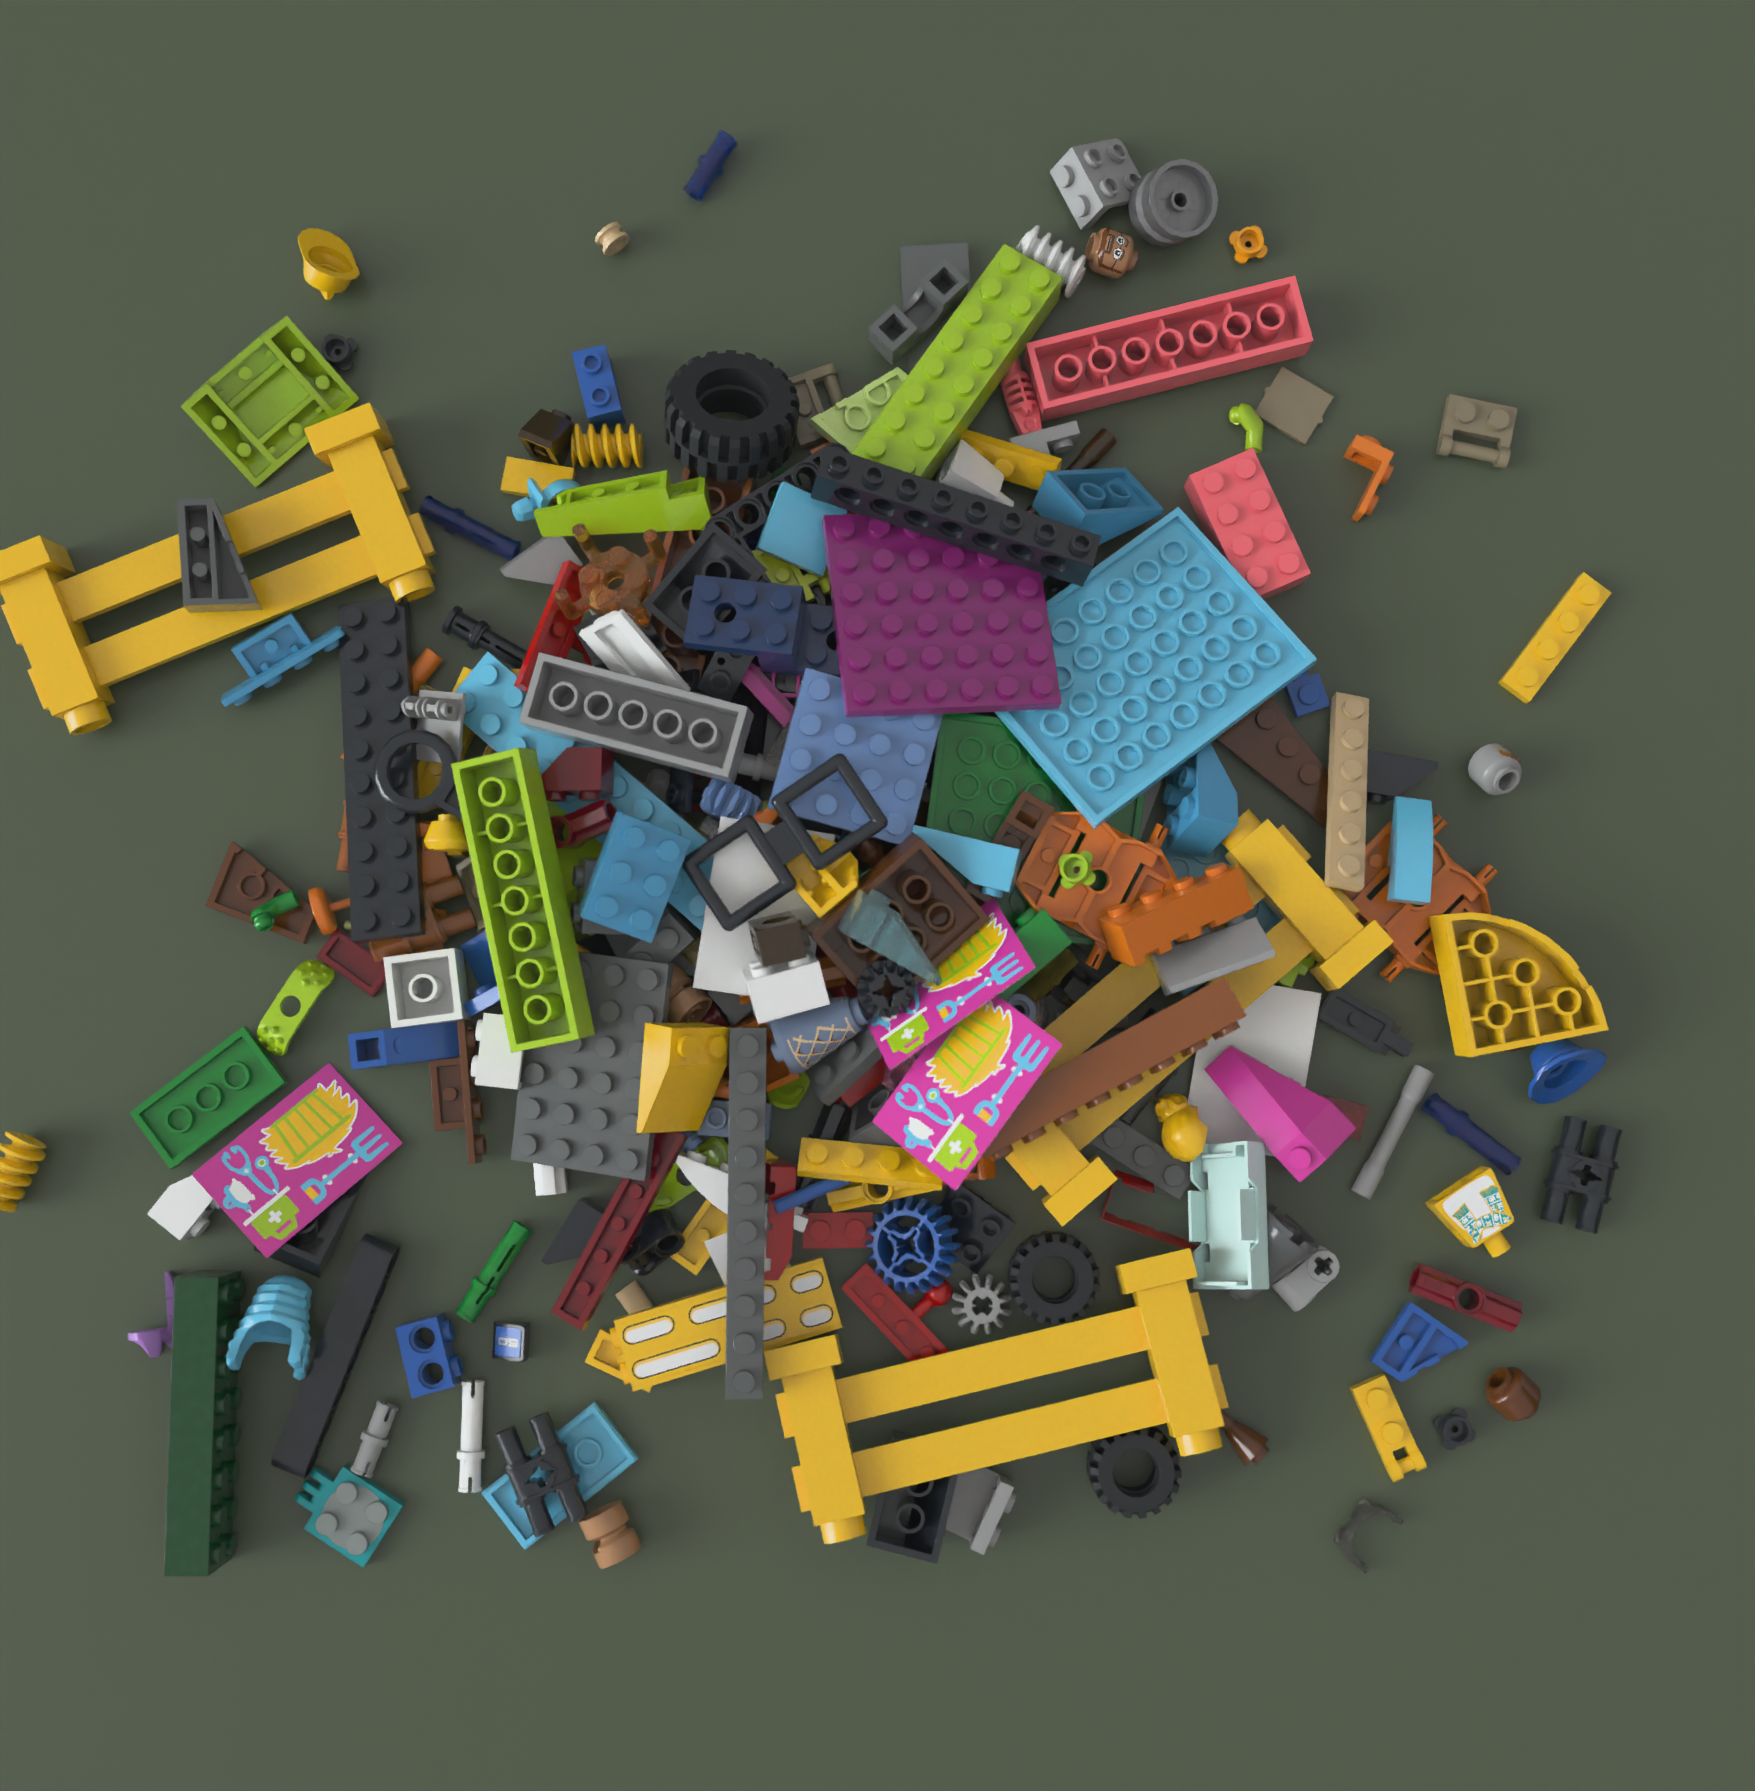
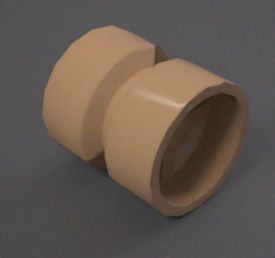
M678 964L673 965L667 1020L670 1023L699 1022L711 1008L712 999L703 989L692 987V978Z
M615 1500L599 1507L578 1521L586 1540L594 1541L591 1551L600 1569L615 1565L642 1548L635 1529L626 1526L629 1516L621 1500Z

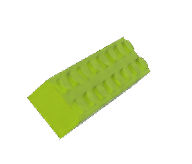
M1003 244L851 454L931 480L1022 353L1026 343H1029L1059 301L1063 277L1010 246Z
M514 748L451 764L511 1053L595 1035L536 749Z

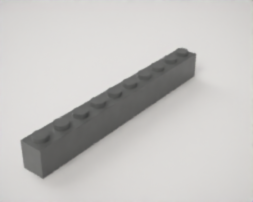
M730 1028L725 1400H762L767 1028Z

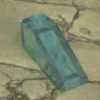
M859 889L837 928L845 935L939 986L942 981L941 977L900 914L889 906L892 899L875 889H872L870 894Z

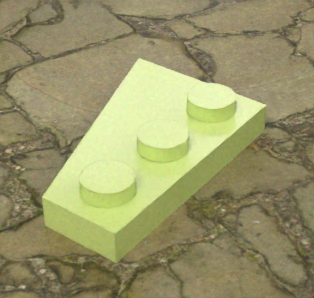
M897 367L866 385L852 396L839 401L825 412L812 417L808 424L830 443L844 445L851 454L908 375Z

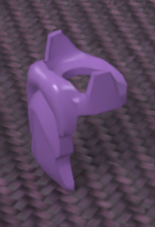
M169 1271L164 1272L168 1327L127 1333L128 1341L139 1344L150 1358L160 1357L163 1342L172 1348L174 1276Z

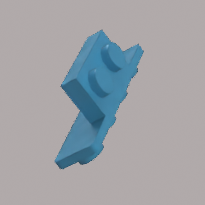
M290 612L233 646L231 651L250 678L222 694L221 702L224 707L231 703H234L235 706L243 704L253 697L251 691L261 685L269 688L283 678L281 673L291 667H294L295 670L301 669L313 660L311 655L321 649L328 652L339 646V638L345 635L342 626L338 627L336 625L311 640L295 615Z

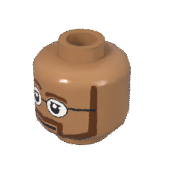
M1106 227L1098 233L1094 232L1090 236L1084 255L1086 256L1085 260H1088V266L1091 271L1112 279H1118L1123 276L1126 270H1133L1137 261L1138 251L1134 250V240L1130 235Z

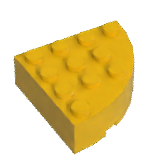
M1465 912L1428 916L1455 1055L1475 1057L1609 1030L1601 1002L1592 985H1588L1585 977L1578 970L1580 967L1574 959L1548 936L1524 923L1496 915Z

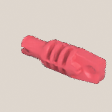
M1018 357L1002 379L1000 385L1013 425L1018 435L1042 430L1039 405L1036 401L1030 375L1022 370Z

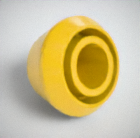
M452 814L438 815V821L430 823L424 838V844L428 850L439 852H463L469 850L464 824L459 818Z

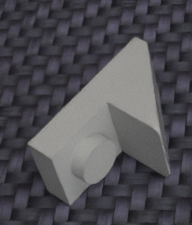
M1077 420L1012 437L1009 438V442L1049 455V451L1052 450L1058 454L1071 450L1074 444H1077L1080 431Z

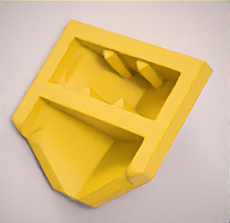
M810 835L821 853L836 844V842L823 839L820 836ZM804 852L785 864L796 879L797 885L795 890L821 920L859 888L858 860L851 852L823 870H816Z

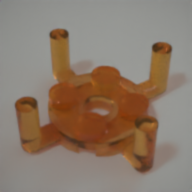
M576 524L572 529V533L590 562L581 568L578 573L581 599L574 603L564 589H559L554 594V599L565 617L569 620H575L590 609L601 616L623 609L628 615L630 614L638 626H647L650 619L642 604L648 597L647 591L649 583L651 584L649 569L666 558V551L656 531L650 529L643 534V539L650 552L640 558L637 554L628 551L623 546H614L609 551L601 553L585 525ZM613 579H624L620 587L616 589L607 588Z

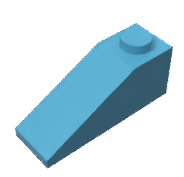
M913 826L912 832L922 838L929 847L973 884L982 886V894L1002 898L1004 892L1013 894L1023 851L926 827Z

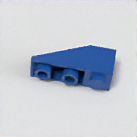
M457 1021L348 1034L352 1070L460 1057Z

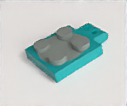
M347 1464L342 1467L336 1478L322 1469L314 1467L310 1476L321 1484L318 1485L306 1479L302 1485L305 1491L313 1495L312 1498L303 1492H298L294 1498L298 1504L313 1513L303 1529L364 1568L406 1503L364 1475L360 1476L350 1471L351 1467Z

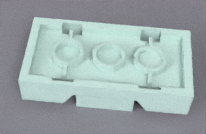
M1253 1141L1205 1144L1203 1152L1193 1162H1190V1180L1200 1190L1188 1191L1189 1242H1201L1192 1252L1198 1277L1193 1278V1289H1269L1264 1142Z

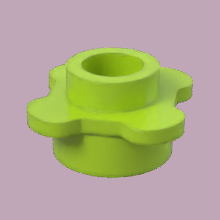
M1082 851L1080 854H1064L1059 858L1058 865L1062 875L1061 885L1064 888L1070 890L1075 885L1084 884L1091 886L1094 884L1096 875L1092 872L1091 865L1094 857L1089 851ZM1076 867L1080 868L1079 873L1074 872Z

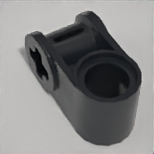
M657 1209L645 1217L631 1243L633 1246L629 1247L621 1264H628L636 1275L646 1276L683 1247L684 1237L670 1210Z

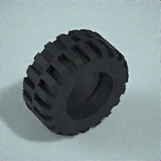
M726 350L725 353L720 354L717 351L707 352L705 357L702 358L698 355L688 361V366L683 364L676 370L674 376L670 378L667 384L664 410L665 441L669 445V450L677 460L681 459L680 463L690 471L692 469L697 470V474L706 479L711 476L717 478V482L727 483V480H736V483H745L749 478L754 477L755 480L767 476L768 471L773 473L779 469L782 463L786 462L792 454L796 441L800 408L797 390L792 381L788 380V376L779 367L775 369L774 364L765 358L762 360L757 359L755 354L745 352V355L736 354V350ZM735 412L752 419L728 421L711 414Z

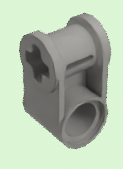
M1318 1245L1319 1248L1313 1255L1271 1285L1294 1312L1301 1310L1309 1304L1317 1293L1332 1281L1339 1272L1340 1265L1336 1255L1323 1246ZM1318 1257L1323 1259V1263L1326 1265L1322 1270L1317 1268V1264L1314 1262Z

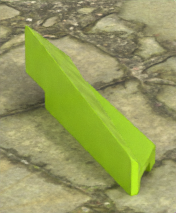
M668 470L566 489L556 495L557 505L534 510V516L543 537L701 530L712 518L706 478L700 476L671 484Z

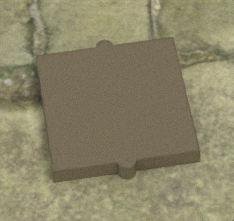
M1282 366L1271 386L1265 387L1263 391L1264 397L1255 412L1264 423L1298 443L1305 445L1315 427L1322 424V416L1334 396Z

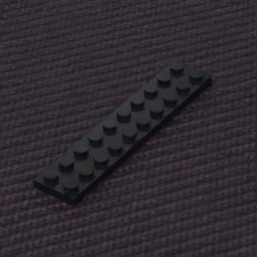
M394 597L337 605L338 627L342 626L345 631V635L339 638L352 942L361 944L426 935L421 831L419 824L420 813L408 814L394 809L381 797L374 778V764L380 749L391 737L406 730H415V717L406 716L401 709V702L408 696H414L409 602L406 597L402 598L399 603L395 602ZM410 745L402 749L394 757L390 767V780L394 789L400 795L409 799L419 798L416 745Z

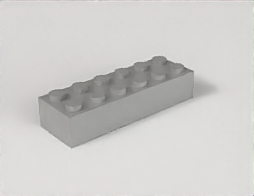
M539 652L519 722L530 730L594 747H604L620 754L735 784L754 714L747 706Z

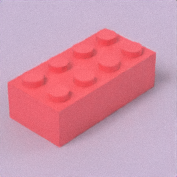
M1253 448L1189 475L1184 489L1206 537L1263 600L1298 586L1311 574L1309 567Z

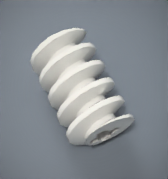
M1036 225L1023 236L1015 250L1063 277L1061 289L1066 286L1064 295L1066 298H1069L1085 275L1086 268L1084 263L1086 256L1082 255L1076 261L1072 260L1073 247L1064 254L1061 253L1063 241L1059 240L1053 246L1049 245L1051 233L1048 232L1041 239L1038 238L1040 226Z

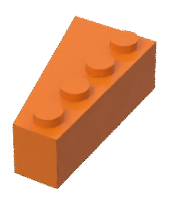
M1225 862L1217 863L1205 868L1206 874L1197 878L1186 876L1172 883L1173 888L1163 892L1160 889L1152 890L1140 896L1141 901L1129 906L1128 903H1122L1107 910L1108 915L1099 918L1098 921L1112 959L1138 967L1146 963L1144 955L1154 953L1162 955L1172 950L1171 941L1191 940L1202 934L1203 925L1207 924L1208 927H1217L1253 909L1254 906L1240 867L1229 866Z

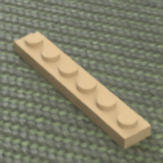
M1336 692L1331 697L1324 886L1360 892L1364 888L1369 698Z

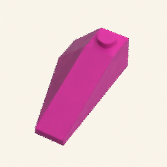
M1232 1045L1204 1069L1273 1155L1299 1182L1303 1181L1327 1160L1357 1129L1355 1124L1332 1100L1303 1087L1301 1083L1272 1070L1268 1065Z

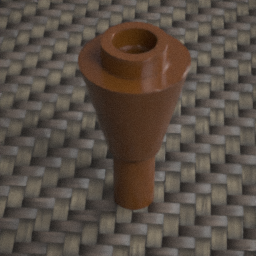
M1221 1409L1225 1425L1221 1428L1225 1431L1224 1434L1244 1465L1250 1461L1256 1465L1270 1450L1265 1445L1269 1438L1237 1420L1234 1421Z

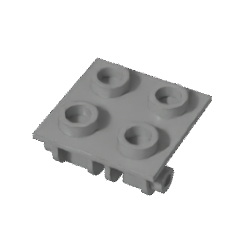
M420 690L419 696L406 697L401 702V709L406 716L417 717L416 730L423 729L438 734L451 746L457 761L460 762L463 749L462 734L466 713V694ZM423 744L416 745L417 760L442 763L438 754L431 747Z

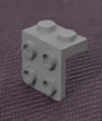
M1117 138L1073 146L1050 170V174L1080 230L1091 228L1109 208L1129 204L1131 191L1137 181L1142 178L1132 162L1126 147Z
M988 1467L958 1474L946 1530L969 1540L970 1549L984 1555L987 1547L993 1548L998 1540L1002 1527L997 1524L1002 1513L1009 1514L1015 1502L1017 1494L1012 1492L1014 1489L1012 1479Z

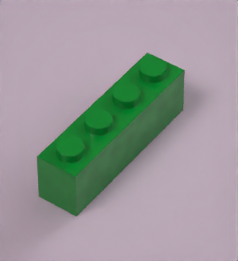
M1032 907L1029 908L1015 921L1019 926L1013 931L1036 968L998 994L1004 1001L1072 943L1042 907L1036 911Z

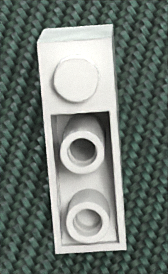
M189 1176L170 1185L147 1215L181 1241L193 1236L195 1238L200 1236L210 1224V1220L207 1218L215 1208L219 1210L221 1207L193 1176Z

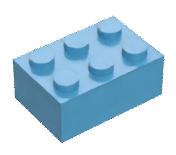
M616 811L577 914L584 919L652 943L692 840Z

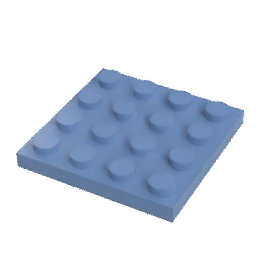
M806 668L767 809L776 811L771 803L775 795L834 755L841 753L846 756L888 819L887 827L871 838L895 845L900 844L913 830L943 714L846 718L841 678ZM838 771L789 804L798 818L849 832L855 831L870 821Z

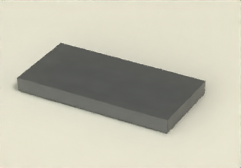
M968 242L900 246L903 305L918 289L919 280L944 257L969 281V292L971 290ZM958 306L906 353L908 375Z

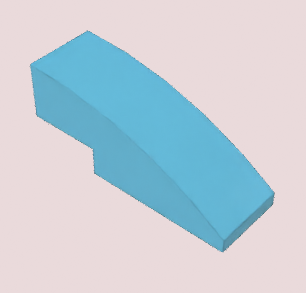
M1394 797L1387 867H1390L1387 901L1417 905L1430 903L1433 870V815L1431 800Z

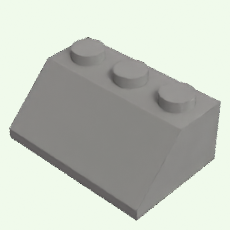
M1244 914L1225 922L1226 928L1212 932L1211 927L1203 928L1202 934L1191 941L1178 945V942L1173 940L1171 941L1172 950L1162 955L1152 954L1150 957L1164 995L1167 996L1275 957V951L1257 918L1254 917L1246 920Z

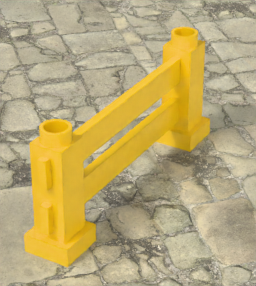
M370 402L304 428L314 455L327 467L334 470L333 472L223 516L240 558L352 513L360 532L358 537L251 579L250 582L262 610L189 613L185 607H182L91 644L82 623L83 621L182 582L179 534L68 579L64 578L76 574L67 549L41 535L1 550L0 594L6 603L1 605L16 643L25 649L32 666L28 673L43 709L50 710L53 717L64 719L71 735L89 733L112 722L107 706L115 703L109 686L377 577L380 583L392 592L396 603L401 602V599L404 597L408 599V602H412L432 593L435 590V586L430 575L434 574L435 570L429 556L436 554V550L419 512L411 514L403 495V492L410 490L395 451L392 448L385 450L395 445L385 419Z
M1250 809L1238 817V825L1221 842L1229 851L1224 857L1232 866L1240 867L1253 906L1260 900H1263L1281 920L1265 933L1276 956L1212 979L1204 987L1225 977L1242 1009L1245 1010L1307 955L1311 954L1317 963L1309 969V972L1326 991L1340 989L1394 941L1375 920L1361 924L1354 916L1359 912V909L1341 889L1324 886V881L1306 862L1312 856L1284 825L1277 829L1269 819L1261 823ZM1223 923L1217 927H1211V930L1215 932L1226 928ZM1207 924L1202 926V928L1208 927ZM1183 940V941H1177V942H1178V945H1179V944H1182V943H1185V942H1188V941H1191V940ZM1152 954L1144 955L1146 963L1138 967L1125 963L1118 965L1044 1029V1031L1063 1045L1040 1076L1081 1055L1161 986L1150 957ZM1213 1036L1206 1037V1041L1210 1040ZM1179 1052L1173 1055L1176 1063L1152 1075L1148 1069L1141 1073L1144 1080L1121 1092L1115 1087L1108 1091L1112 1098L1090 1109L1083 1104L1076 1108L1079 1116L1057 1127L1053 1121L1043 1126L1047 1133L1029 1143L1024 1144L1022 1139H1019L1011 1144L1014 1151L1009 1153L1005 1159L1032 1191L1040 1185L1044 1187L1048 1194L1042 1198L1043 1205L1062 1227L1117 1180L1115 1175L1096 1154L1086 1160L1080 1153V1150L1192 1054L1183 1057Z
M1187 1248L1113 1267L1120 1295L1132 1293L1135 1307L840 1379L836 1377L834 1365L845 1362L838 1334L764 1351L769 1380L781 1378L784 1392L776 1394V1400L785 1438L795 1437L801 1465L792 1467L801 1512L811 1510L814 1526L820 1525L824 1544L853 1539L867 1533L863 1514L867 1510L864 1500L866 1496L1166 1423L1169 1436L1176 1438L1180 1456L1199 1454L1222 1447L1223 1443L1218 1427L1225 1425L1221 1409L1229 1408L1218 1365L1216 1363L1208 1365L1201 1337L1209 1335L1199 1293H1189L1186 1279L1198 1277L1191 1249ZM1147 1350L1153 1379L893 1443L853 1451L847 1423Z

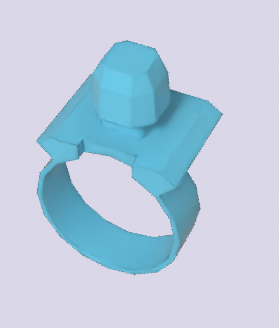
M529 477L527 481L529 499L525 497L516 501L511 506L512 513L517 521L523 522L534 519L535 509L547 507L549 502L564 490L581 486L574 480L562 479L549 484L542 491L537 482Z

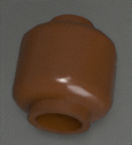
M1516 1367L1498 1368L1487 1378L1486 1399L1505 1419L1512 1422L1522 1421L1536 1414L1541 1399V1391L1536 1383L1521 1369Z

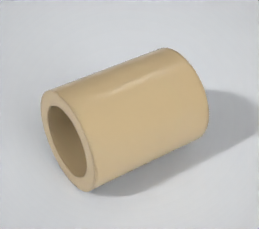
M636 1280L615 1295L628 1314L654 1306Z

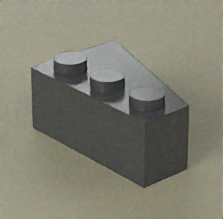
M176 499L183 606L189 613L262 610L215 499Z

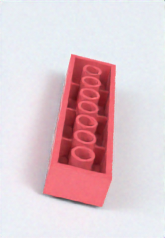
M1294 275L1026 343L1023 359L1027 374L1031 378L1036 401L1039 405L1041 422L1305 356L1314 340L1296 276Z

